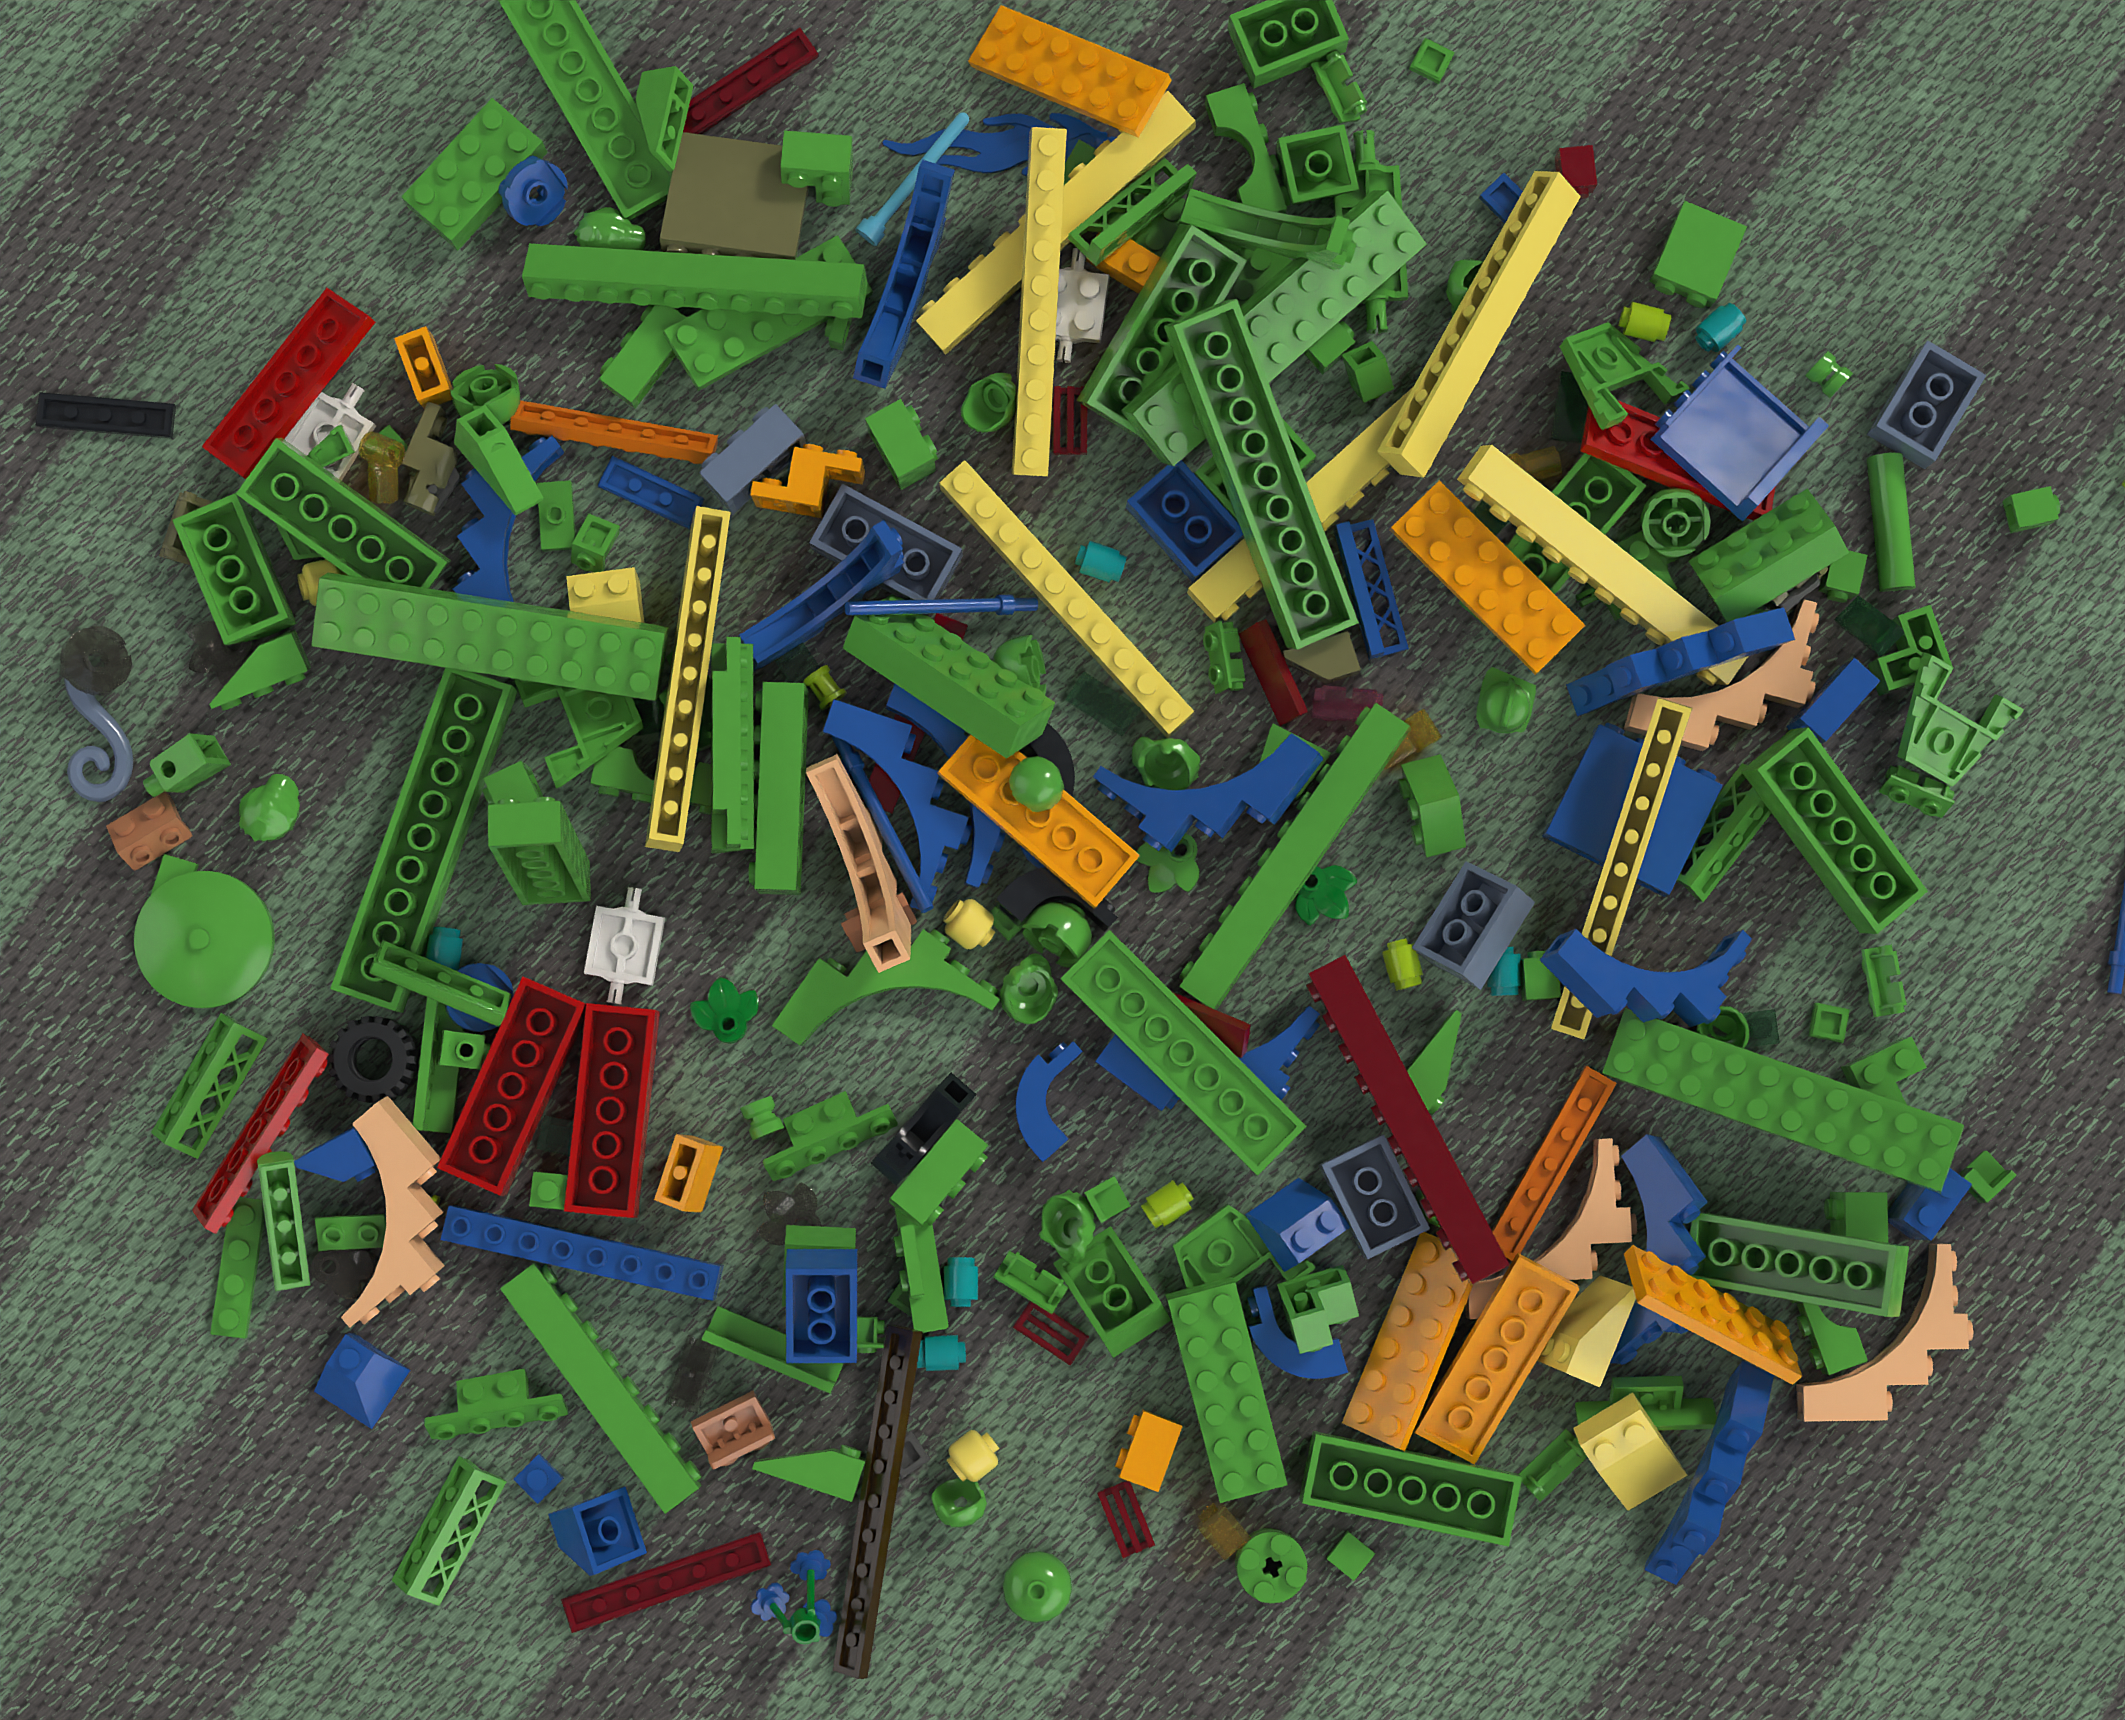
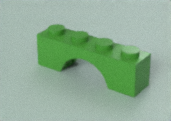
M1243 83L1206 95L1205 108L1215 136L1228 137L1239 142L1247 150L1252 161L1253 172L1247 182L1238 189L1237 202L1286 214V206L1290 205V199L1286 187L1279 186L1276 175L1280 174L1279 166L1275 155L1269 156L1265 144L1269 143V138L1265 125L1263 123L1258 125L1255 112H1258V105L1253 92L1248 93Z
M616 747L594 763L590 784L599 788L598 794L618 797L619 792L632 794V800L651 804L654 780L645 776L641 771L636 753L632 749ZM699 762L694 769L689 805L699 806V813L711 815V764Z
M1813 1228V1229H1810V1230L1820 1231V1232H1821L1820 1229H1814V1228ZM1790 1300L1792 1304L1797 1303L1801 1316L1796 1317L1797 1324L1804 1337L1809 1336L1813 1349L1808 1350V1353L1816 1370L1821 1369L1823 1374L1831 1375L1868 1361L1856 1328L1839 1326L1831 1322L1822 1313L1819 1305Z

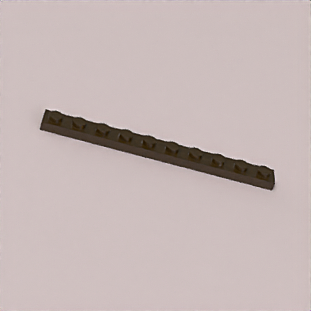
M887 1325L833 1664V1671L856 1679L868 1678L922 1331L900 1325Z

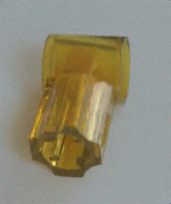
M374 431L368 432L360 441L359 455L363 460L367 461L369 501L376 504H391L398 501V467L404 460L405 448L399 441Z
M1555 446L1523 455L1518 453L1505 455L1538 482L1562 474L1561 460Z
M1425 708L1404 720L1405 723L1410 725L1411 731L1384 770L1398 764L1415 751L1417 753L1421 752L1425 747L1443 737Z

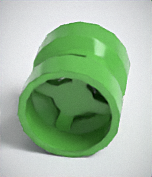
M1827 351L1808 371L1805 377L1812 383L1817 382L1822 387V392L1830 399L1853 373L1847 367L1839 366L1836 363V357ZM1832 371H1834L1835 373H1834V374L1832 375V377L1827 381L1825 378H1826Z
M772 1096L740 1108L743 1118L751 1120V1123H749L751 1126L749 1133L752 1141L784 1128L781 1118L772 1113V1110L775 1108Z

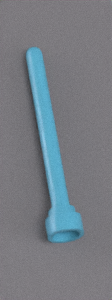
M964 112L959 113L922 159L936 163L969 123V116ZM922 159L875 216L871 215L868 219L864 218L855 228L856 232L873 246H877L885 236L883 232L886 227L884 225L914 190Z

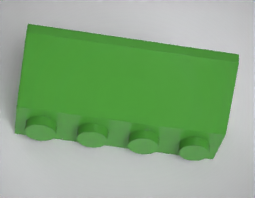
M234 493L172 520L224 645L264 638L297 624L245 500Z

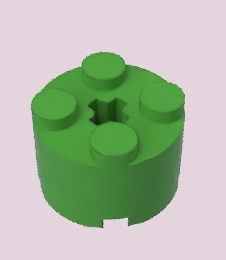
M1263 1528L1252 1532L1243 1540L1236 1554L1235 1569L1240 1583L1249 1595L1260 1602L1279 1603L1292 1598L1304 1585L1307 1576V1560L1302 1548L1291 1535L1279 1529ZM1271 1557L1274 1562L1280 1560V1563L1276 1565V1572L1270 1573L1268 1569L1262 1571V1568L1266 1566L1265 1560Z

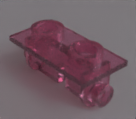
M1322 685V688L1315 687L1313 718H1321L1325 721L1343 720L1356 722L1366 706L1372 709L1375 703L1380 706L1383 705V693H1377L1376 689L1353 688L1352 699L1345 698L1346 687Z

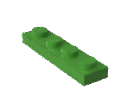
M239 1197L233 1206L234 1214L226 1225L210 1334L245 1339L248 1335L265 1215L262 1199Z

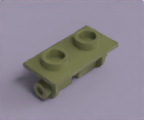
M187 491L179 493L159 554L160 557L191 565L172 520L211 504L212 501L197 497L196 494Z

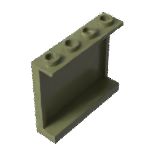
M683 132L675 169L672 171L660 234L661 251L796 260L809 186L796 188L789 184H782L781 157L783 146Z

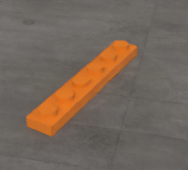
M521 400L517 412L511 417L510 430L521 431L529 435L538 434L550 437L553 435V437L563 441L572 440L589 443L597 447L606 446L622 449L626 452L652 454L660 458L686 460L693 464H702L711 454L716 452L718 435Z
M1588 1066L1583 1068L1492 1229L1505 1257L1510 1261H1513L1517 1253L1521 1254L1617 1084Z

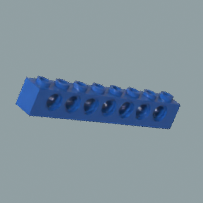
M457 1205L448 1206L440 1239L711 1301L717 1297L724 1266Z

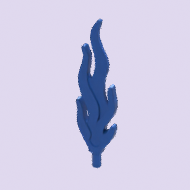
M1051 113L1049 115V119L1052 122L1067 129L1065 163L1078 140L1097 149L1104 141L1109 140L1112 142L1118 137H1107V132L1098 131L1085 122L1066 114ZM1005 114L983 119V124L986 126L1011 125L1014 128L996 133H978L963 129L948 148L970 149L980 154L975 157L942 155L935 164L959 167L978 173H997L1008 170L1028 161L1029 136L1032 127H1055L1024 114ZM946 129L914 143H897L889 140H883L882 143L899 154L915 156L927 153ZM1028 166L1023 168V176H1027Z

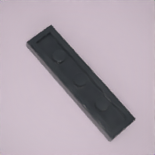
M39 392L35 425L41 428L173 439L176 405L171 403Z

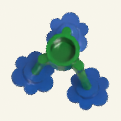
M813 1550L808 1554L804 1552L798 1553L796 1560L791 1562V1572L799 1574L802 1580H807V1602L803 1605V1608L793 1613L790 1620L784 1615L786 1612L785 1604L789 1601L790 1596L787 1592L783 1591V1587L779 1583H772L767 1589L760 1588L756 1592L757 1598L751 1603V1611L754 1614L760 1615V1618L764 1621L769 1620L772 1616L777 1618L782 1625L783 1633L792 1634L793 1639L799 1644L806 1645L812 1642H819L820 1636L827 1637L831 1635L834 1629L833 1623L837 1620V1614L835 1611L830 1610L831 1606L827 1600L819 1599L815 1602V1580L826 1577L827 1569L831 1566L830 1560L824 1559V1554L821 1551Z

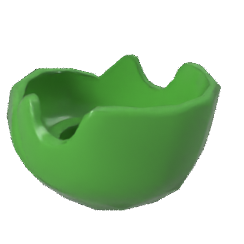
M1038 756L1023 759L1012 769L1009 778L1010 789L1015 800L1029 808L1032 812L1052 809L1061 800L1064 784L1060 771L1054 763L1046 758Z
M1720 1006L1721 1012L1715 1020L1709 1024H1698L1696 1032L1705 1036L1711 1034L1717 1040L1743 1049L1748 1043L1749 1027L1747 1020L1739 1010L1732 1006ZM1713 1025L1728 1035H1717L1713 1030Z
M960 1478L947 1480L937 1486L931 1495L937 1517L945 1525H950L951 1527L961 1528L974 1524L983 1517L987 1505L984 1490H981L978 1481L971 1482L968 1479L962 1481ZM961 1496L966 1498L967 1504L965 1507L955 1506V1500Z

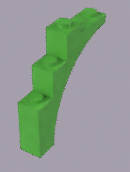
M1191 188L1187 193L1177 224L1178 226L1180 224L1193 225L1208 236L1253 251L1258 247L1294 260L1303 257L1336 269H1341L1345 262L1351 263L1357 243L1352 242L1354 232L1348 230L1350 220L1341 216L1309 218L1288 215L1244 205Z
M934 928L930 933L923 929L911 946L910 960L878 973L867 950L848 977L843 975L846 968L831 957H829L827 962L819 958L772 1024V1027L798 1045L803 1046L820 1025L842 1008L864 997L894 989L925 988L942 990L968 998L992 1012L1001 1000L995 996L999 990L983 979L976 983L967 977L970 970L953 959L951 964L945 961L952 952V949L947 946L950 940Z

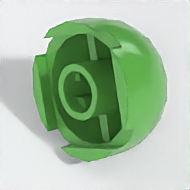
M494 364L496 370H485L484 365H479L463 371L453 380V390L450 389L457 413L463 417L486 405L499 422L505 424L515 415L520 405V388L515 372L511 368L499 364Z
M1670 487L1660 489L1650 496L1643 507L1641 527L1644 538L1651 547L1655 548L1662 555L1679 557L1690 554L1709 535L1711 525L1709 510L1699 495L1687 489Z
M1025 635L1009 639L1001 644L994 653L992 661L997 663L1002 669L1014 672L1018 680L1041 690L1045 694L1046 684L1040 685V673L1046 674L1045 663L1037 639L1031 640L1032 635Z
M1060 902L1046 903L1038 907L1022 926V928H1025L1022 932L1024 938L1034 949L1042 954L1044 947L1049 952L1060 957L1056 964L1071 968L1087 952L1092 938L1089 924L1084 917L1085 913L1073 903H1068L1067 905Z
M1041 1551L1025 1553L1014 1560L1006 1570L1003 1581L1004 1599L1011 1611L1023 1620L1034 1623L1050 1621L1061 1614L1069 1603L1072 1592L1070 1573L1064 1563L1053 1554Z

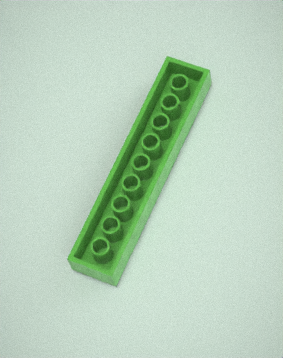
M1373 190L1343 216V218L1350 220L1348 230L1354 232L1352 242L1357 243L1351 263L1345 262L1341 269H1336L1299 257L1297 260L1291 261L1240 306L1268 383L1427 245L1388 190ZM1178 362L1173 364L1121 410L1126 419L1163 464L1175 466L1206 439Z
M1238 300L1223 301L1165 325V331L1285 646L1300 649L1358 624L1359 622Z
M326 573L319 578L311 646L656 701L661 691L669 627Z
M445 668L333 979L331 990L396 1012H404L411 990L369 973V970L382 940L422 957L424 956L428 937L432 934L485 785L483 778L489 774L518 693L512 685L474 672Z
M1625 1008L1602 1074L1612 1079L1940 1194L1964 1129V1124L1658 1019L1643 1023L1627 1008Z

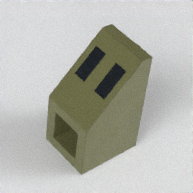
M1348 631L1334 633L1300 649L1287 647L1288 650L1282 653L1287 665L1324 684L1357 675L1361 670Z

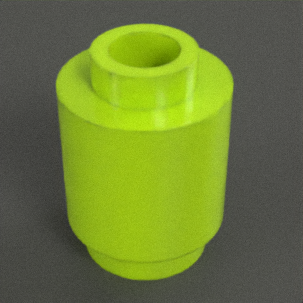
M1632 301L1629 308L1623 307L1618 326L1624 328L1623 335L1650 342H1655L1656 340L1664 341L1669 329L1671 315L1664 313V309Z
M1406 938L1387 943L1388 950L1382 952L1390 984L1394 983L1396 991L1422 984L1420 976L1424 975L1418 953L1412 949L1415 943L1408 944Z
M1172 1180L1146 1198L1147 1202L1142 1204L1141 1208L1156 1229L1162 1224L1166 1227L1190 1211L1192 1208L1189 1202L1194 1200L1183 1182L1176 1185Z

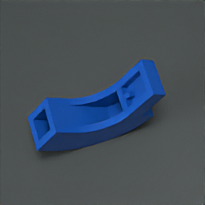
M1064 1041L1049 1054L1052 1059L1049 1064L1038 1054L1026 1068L1019 1083L1016 1096V1115L1019 1128L1028 1146L1042 1162L1068 1140L1048 1114L1046 1094L1052 1080L1083 1052L1074 1041L1069 1046Z
M1261 1285L1251 1288L1253 1296L1247 1297L1252 1317L1259 1316L1260 1322L1247 1325L1254 1343L1268 1360L1280 1369L1304 1378H1329L1348 1373L1339 1338H1332L1333 1344L1323 1347L1319 1351L1300 1354L1295 1341L1287 1338L1276 1322L1267 1286Z

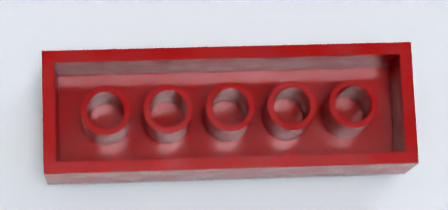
M522 976L439 1161L438 1169L497 1195L504 1196L508 1194L585 1021L586 1003Z
M586 1003L564 1205L565 1212L638 1218L660 1011Z

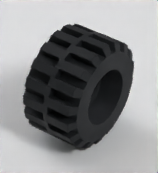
M364 1016L360 1020L348 1022V1027L345 1029L340 1028L336 1033L338 1035L337 1040L331 1041L329 1047L333 1048L332 1055H328L327 1060L332 1065V1069H329L330 1076L335 1077L337 1081L334 1084L338 1089L344 1090L346 1096L367 1103H377L386 1096L393 1101L396 1100L395 1097L403 1096L408 1092L407 1087L409 1085H414L417 1080L414 1076L416 1072H419L418 1058L421 1055V1050L417 1049L416 1044L418 1041L415 1036L410 1035V1030L406 1026L400 1025L398 1021L389 1018ZM372 1039L386 1042L393 1056L389 1072L379 1080L364 1078L357 1067L356 1060L359 1049L364 1043Z

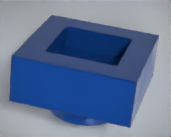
M539 1453L514 1478V1481L538 1504L564 1478Z

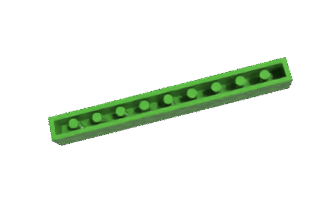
M530 243L522 274L528 297L542 300L548 298L568 299L574 302L584 300L599 301L607 304L631 303L639 306L662 305L672 308L693 307L705 310L725 309L738 312L756 311L769 312L771 314H802L809 317L816 315L835 316L842 319L862 318L868 286L864 264Z
M1375 703L1372 709L1366 706L1355 722L1359 727L1352 737L1346 735L1335 751L1340 754L1332 766L1327 763L1316 778L1320 782L1313 794L1306 792L1296 807L1300 810V813L1293 822L1287 820L1277 834V837L1281 840L1274 850L1268 848L1257 864L1261 869L1253 879L1249 876L1244 881L1238 891L1241 898L1234 907L1230 904L1227 906L1218 920L1222 924L1215 935L1209 933L1200 945L1199 950L1203 952L1196 963L1190 961L1181 972L1179 978L1183 982L1179 987L1206 1006L1217 1010L1411 731L1410 725L1379 704Z

